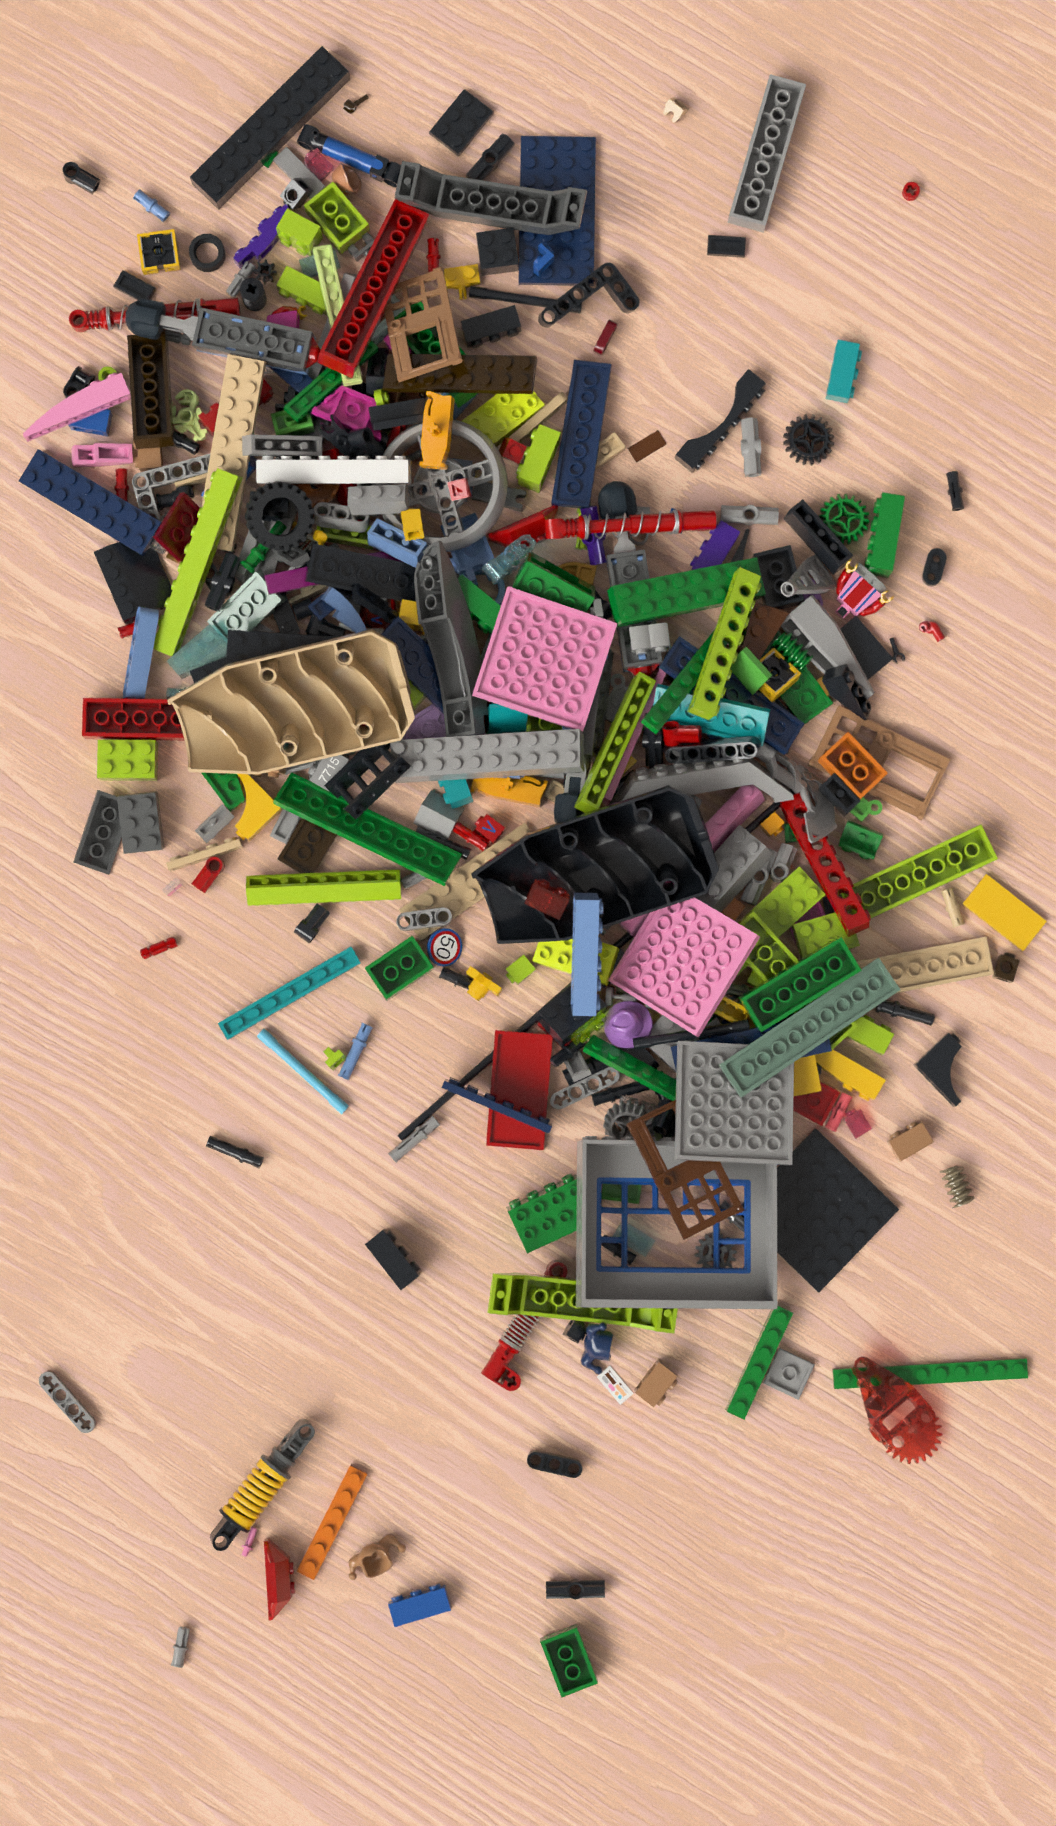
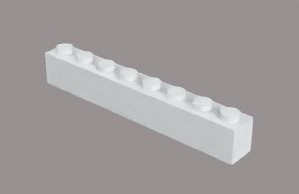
M262 456V460H256V482L259 484L274 483L275 481L290 484H411V460H406V456H394V460H387V456H375V460H368V456H356V460H349V456H338V460H330V456H319V460H311V456H300V460H292V456H281V460H274V456Z

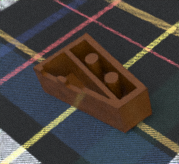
M755 602L752 611H749L748 618H750L749 623L742 632V635H744L743 641L737 647L736 652L739 654L747 647L759 660L789 613Z

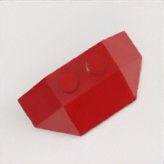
M552 505L488 533V540L513 551L517 549L519 551L525 550L529 547V544L535 541L536 543H541L546 540L545 520L556 518L558 506Z
M265 1539L264 1555L268 1621H271L290 1601L292 1594H295V1582H291V1574H294V1562H290V1556L273 1541Z

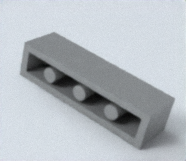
M246 435L242 436L243 456L318 457L322 456V436Z

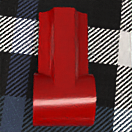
M668 721L662 726L664 744L667 746H677L680 743H700L702 740V728L698 725H679L676 721Z
M210 857L191 884L203 893H206L218 875L223 872L225 868L224 861L219 857ZM214 860L220 863V867L216 871H213L210 867L211 862Z

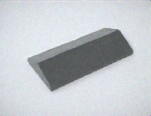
M97 790L73 863L109 875L122 838L117 796Z

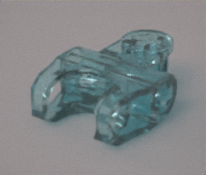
M530 535L521 536L508 545L504 552L486 563L481 570L490 577L494 585L497 584L506 575L512 574L523 565L525 557L534 550L536 542ZM523 540H527L530 542L531 547L528 548L526 544L520 543Z

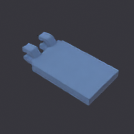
M476 512L461 518L464 530L478 520ZM456 520L449 522L448 526L455 525ZM441 525L440 527L444 537H446L443 525ZM486 536L470 546L450 551L459 574L467 576V579L476 586H478L474 573L480 570H485L489 581L496 579L492 568L496 561Z

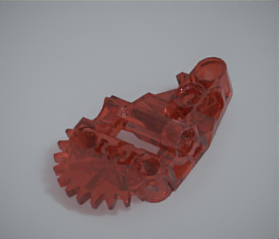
M867 1357L857 1358L852 1365V1373L858 1380L856 1384L860 1388L863 1405L869 1420L867 1425L870 1428L868 1430L872 1436L887 1449L886 1453H893V1459L899 1455L900 1463L906 1458L907 1464H910L912 1459L915 1464H918L919 1457L925 1462V1454L931 1458L933 1454L930 1450L936 1452L938 1450L934 1444H941V1441L936 1437H941L943 1434L937 1432L938 1429L942 1428V1425H935L939 1418L936 1417L932 1407L912 1384ZM863 1363L866 1366V1371H860L857 1364ZM870 1379H878L880 1385H872ZM906 1400H909L915 1406V1409L904 1418L906 1423L901 1420L889 1431L882 1421ZM927 1414L930 1422H924L921 1419V1415ZM913 1427L915 1431L910 1434L908 1430ZM893 1439H899L902 1446L899 1448L895 1447Z

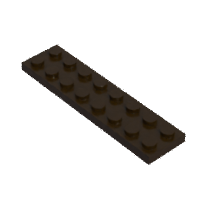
M388 354L383 390L384 392L431 391L434 393L533 394L538 359L536 356L461 355L463 361L460 364L454 366L452 364L399 382L393 354ZM410 354L413 369L443 359L442 354Z

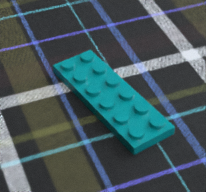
M657 684L653 706L669 686ZM690 691L666 721H676L679 725H698L702 728V733L723 738L755 736L760 740L761 746H763L771 709L720 698L718 704L720 705V710L717 716L706 720L687 712L694 693ZM705 694L706 699L711 701V696Z

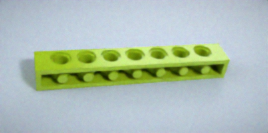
M741 567L734 572L687 712L706 720L717 716L720 710V705H718L720 698L722 699L726 692L725 683L732 674V670H730L732 663L734 664L738 656L736 652L737 647L741 645L744 635H742L743 629L749 623V611H752L755 605L754 596L761 587V583H759L760 575ZM740 589H744L747 593V596H744L741 593ZM735 606L740 608L741 613L736 612ZM729 623L734 625L735 631L729 628ZM723 641L728 642L729 648L723 645ZM717 658L723 661V666L718 664ZM711 675L717 678V683L712 681ZM705 693L710 694L711 701L706 699Z

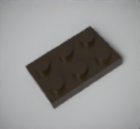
M302 818L277 860L299 873H315L337 835Z

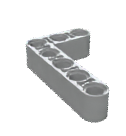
M210 454L135 474L132 479V485L139 509L149 515L155 514L157 520L161 522L154 488L207 473ZM195 462L201 463V470L199 472H193L192 465ZM177 467L183 469V474L180 477L174 476V469ZM158 472H163L165 475L162 482H157L155 479ZM140 477H145L146 479L144 487L137 485V480ZM146 495H149L152 500L148 506H144L142 503V499Z
M358 484L357 486H375V484ZM320 502L314 507L315 524L320 527L358 533L365 532L369 527L371 515H351L348 506Z

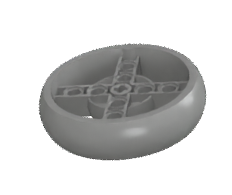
M453 420L451 435L460 436L472 442L482 451L487 460L463 467L456 460L447 458L445 464L448 465V470L439 469L434 472L432 469L420 467L416 472L414 483L406 485L409 493V507L420 504L426 510L440 514L446 537L424 535V538L421 540L427 542V547L434 542L442 541L446 552L470 546L491 530L504 508L508 487L506 467L495 444L479 429L458 420ZM423 422L417 423L400 433L387 447L383 456H387V460H394V456H402L410 446L418 441L421 448ZM476 470H482V475L479 478L473 477ZM462 475L468 479L470 488L493 480L492 493L487 508L472 526L464 530L458 508L464 503L466 498L451 501L450 506L447 508L442 506L444 500H451L447 482L454 481L457 476ZM440 482L446 484L443 486L444 489L442 490L439 487H437L440 486ZM375 484V486H378V485H391V484ZM427 487V493L422 496L419 495L420 489ZM397 513L382 514L386 523L403 531L402 519ZM455 517V525L448 526V520Z

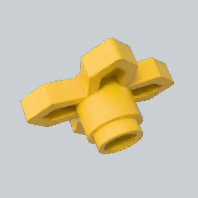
M471 966L466 971V974L473 979L467 991L470 996L480 1001L490 991L498 997L502 988L492 982L493 978L485 972L481 974Z

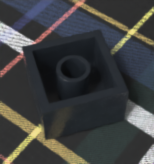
M514 228L476 233L481 276L519 271Z

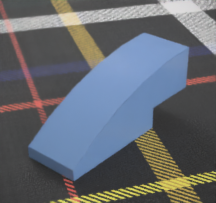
M329 587L321 600L336 609L332 617L355 633L366 631L362 619L351 603L336 589Z

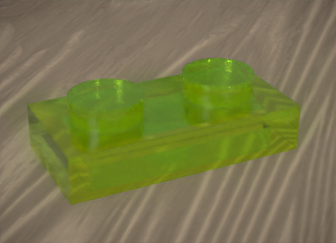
M602 1011L598 1012L596 1016H593L572 1034L571 1040L576 1046L580 1042L582 1044L591 1037L590 1034L595 1030L599 1031L605 1026L606 1015Z

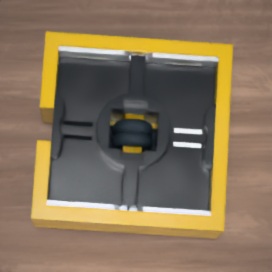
M174 229L137 234L143 275L156 274L161 269H165V272L181 270Z
M775 648L771 649L759 660L772 674L759 691L772 703L798 681L801 672L791 663L787 664L784 661L785 657Z

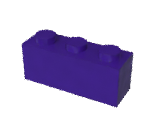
M720 521L718 525L716 524V529L709 532L712 535L708 541L705 539L700 547V550H702L699 557L695 555L690 563V566H692L691 570L722 564L739 537L740 531L723 521Z

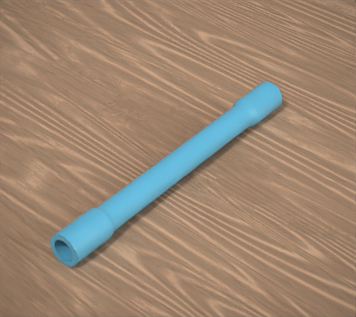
M265 1028L257 1035V1038L279 1055L328 1100L329 1104L341 1115L347 1110L349 1105L325 1086Z

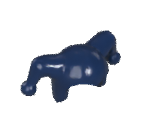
M604 1322L589 1324L586 1327L585 1351L580 1359L584 1367L593 1370L598 1375L602 1373V1368L595 1366L593 1361L595 1359L610 1361L611 1359L610 1350L613 1334L606 1331L607 1325Z

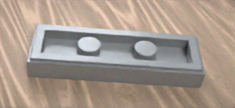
M287 147L273 159V162L291 180L301 178L313 190L309 196L310 199L325 188V185Z

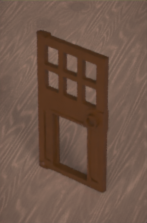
M676 1100L626 1125L683 1240L732 1215L742 1213L744 1208L721 1162L686 1160L667 1169L645 1121L673 1108L676 1114ZM715 1170L722 1186L711 1191L704 1175ZM698 1178L705 1195L694 1199L687 1183ZM682 1187L689 1203L678 1208L670 1192ZM725 1191L732 1207L721 1212L714 1195ZM708 1199L715 1215L704 1220L697 1204ZM692 1207L699 1223L688 1228L681 1212Z

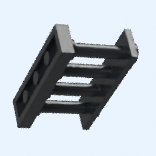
M390 743L360 750L324 785L335 797L339 798L342 796L347 801L348 805L344 809L355 820L411 767L400 755L397 758L392 755L388 750L391 748ZM382 755L390 763L383 771L375 764ZM368 769L376 776L369 785L361 778ZM354 782L362 789V792L355 799L347 791Z

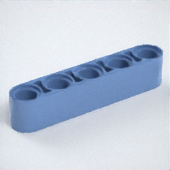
M140 606L137 609L123 688V699L145 698L159 617V610Z

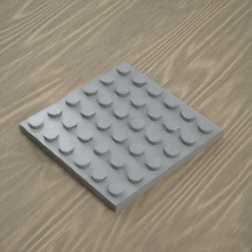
M678 1041L675 1160L792 1165L794 1062L740 1098L719 1064L748 1046L747 1044Z

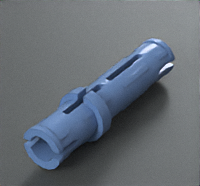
M361 1023V1027L356 1038L352 1040L353 1044L338 1076L350 1080L363 1048L367 1046L366 1041L373 1027Z

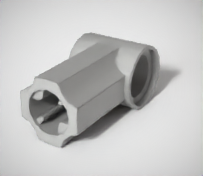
M781 844L770 871V878L774 882L780 883L786 879L797 852V848L794 846ZM777 868L782 869L784 876H776L774 870Z

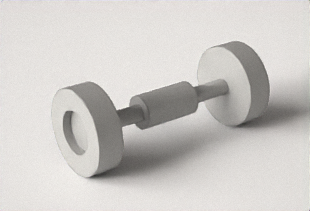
M607 986L605 997L607 1006L613 1005L614 998L634 1002L638 1000L627 993L614 995V987Z

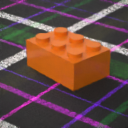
M849 732L839 739L818 760L820 765L831 776L835 773L859 800L888 774Z

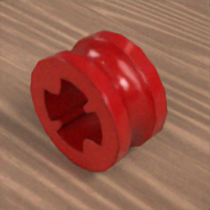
M908 182L902 190V196L907 201H914L919 195L920 187L915 182ZM909 188H911V190H915L913 195H911V193H907Z

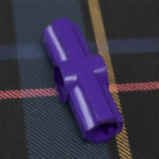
M596 505L589 508H580L581 515H586L588 518L590 514L592 520H599ZM594 533L589 534L587 540L582 539V542L587 545L590 565L606 563L603 546L606 533H604L601 539L597 538ZM603 533L596 534L598 537H601Z

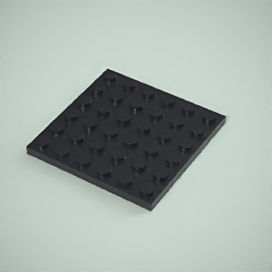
M815 1128L793 1150L792 1165H779L777 1167V1253L819 1293L899 1209Z

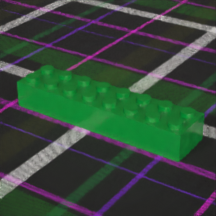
M757 557L612 586L607 590L614 622L617 623L616 628L722 607L733 574L737 569L741 567L761 576ZM762 577L759 581L761 583L760 590L755 594L753 600L760 599L766 595ZM740 589L741 593L744 596H747L746 591L744 589Z

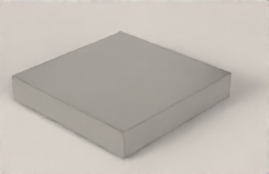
M779 1348L763 1383L799 1400L815 1364Z

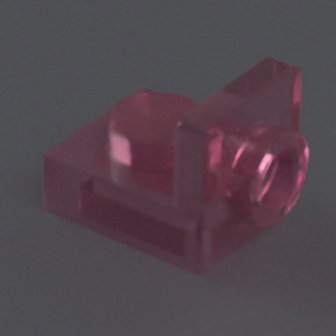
M853 1108L846 1113L847 1117L843 1119L855 1139L872 1129L861 1109L856 1110Z

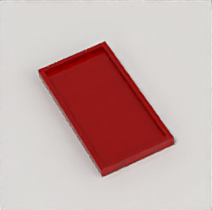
M495 1030L490 1094L495 1095L497 1101L503 1103V1100L513 1103L514 1108L521 1110L522 1107L532 1111V1116L537 1118L539 1115L546 1117L553 1037L550 1034ZM489 1108L486 1146L544 1150V1131Z

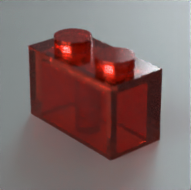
M534 879L524 904L560 920L569 902L570 895L561 887L556 889L550 886V883L544 879Z

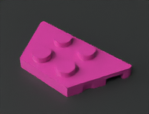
M342 385L334 394L325 398L324 402L319 406H315L311 414L330 422V415L333 414L347 429L370 428L372 430L368 408L377 405L375 398ZM372 430L374 438L380 442V430Z

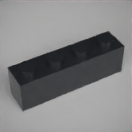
M803 499L792 507L784 517V520L833 575L842 569L848 560L853 557V554Z

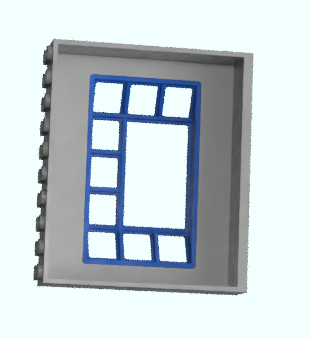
M597 1136L582 1137V1140L577 1142L576 1307L777 1309V1165L721 1162L732 1186H744V1211L736 1214L744 1215V1238H720V1222L714 1224V1261L712 1268L628 1267V1214H671L668 1208L658 1207V1188L633 1137H624L621 1140H616V1136H605L602 1140H597ZM652 1137L667 1169L686 1161L675 1160L674 1137H663L660 1141H655V1137ZM715 1170L704 1175L708 1186H713V1190L722 1186ZM698 1178L687 1183L688 1187L701 1186ZM602 1184L621 1185V1208L601 1206ZM628 1185H651L652 1208H628ZM683 1191V1205H685L689 1201ZM720 1193L714 1195V1198L720 1208ZM689 1208L681 1212V1215H695L693 1209ZM699 1209L702 1215H715L713 1209ZM602 1213L621 1214V1237L601 1236ZM601 1243L621 1244L620 1267L601 1265ZM721 1244L744 1245L743 1268L720 1267Z

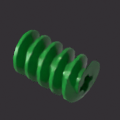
M784 632L773 642L771 647L778 646L777 651L779 653L783 652V657H789L787 664L794 663L793 666L796 669L799 668L800 672L812 660L813 655L807 657L808 649L801 651L803 644L796 646L795 644L798 639H790L793 633L785 634Z

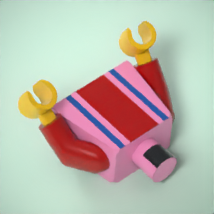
M852 559L848 560L846 568L837 581L836 593L838 597L836 600L841 606L835 612L842 619L849 613L854 616L861 615L863 617L875 614L886 603L894 599V596L890 599L886 598L885 595L889 590L880 594L855 571L859 564L857 563L855 567L850 566L849 563Z

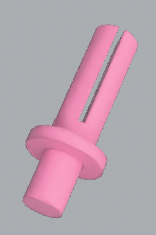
M251 1527L246 1543L242 1545L244 1547L242 1555L247 1557L249 1550H253L251 1546L257 1529Z

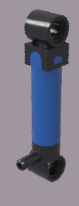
M304 124L297 139L299 146L310 151L315 150L370 174V177L397 188L401 169L400 164L389 162V159L378 154L377 156L369 154L323 134L311 125Z

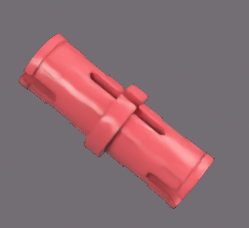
M841 1092L836 1106L831 1109L832 1114L825 1125L827 1129L833 1132L837 1131L842 1118L846 1116L845 1112L853 1097Z

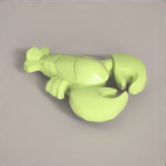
M182 390L175 396V399L184 398L179 400L178 403L189 405V407L181 408L177 417H175L176 406H172L173 425L180 424L174 426L180 433L189 430L195 434L193 440L196 442L199 440L203 441L207 438L206 434L208 431L207 429H201L198 422V415L202 413L199 407L196 409L199 405V397L192 390Z

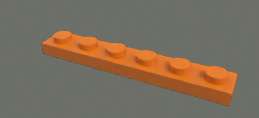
M350 1465L297 1572L312 1580L315 1579L367 1473Z

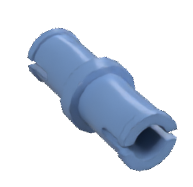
M141 189L135 193L133 199L145 207L148 213L151 212L162 222L169 217L170 212L159 205L155 198H150Z

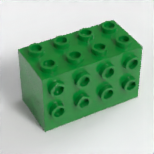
M568 1174L562 1177V1181L557 1184L551 1182L546 1184L542 1191L537 1192V1190L526 1194L527 1198L522 1200L517 1198L509 1202V1206L506 1207L527 1254L576 1231L577 1175Z

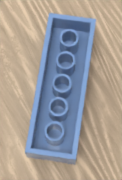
M574 893L571 1011L573 1016H596V1010H600V999L597 991L601 990V980L597 972H601V960L598 953H602V941L599 937V933H602V922L599 914H603L602 899H599L597 893Z

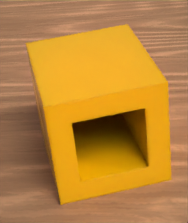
M420 509L401 511L405 541L423 539L424 531Z

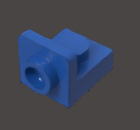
M542 243L538 245V251L543 257L539 256L533 263V272L538 277L554 262V251L548 245L544 246Z

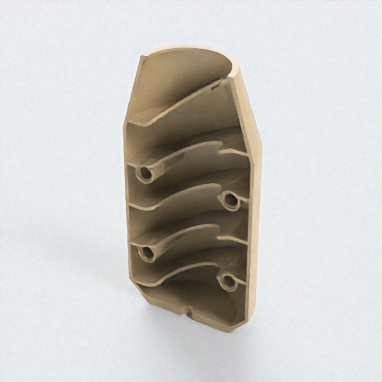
M373 629L229 663L167 700L168 705H173L182 728L188 757V771L202 773L262 774L400 741L415 719L414 706L410 697V686L398 646Z

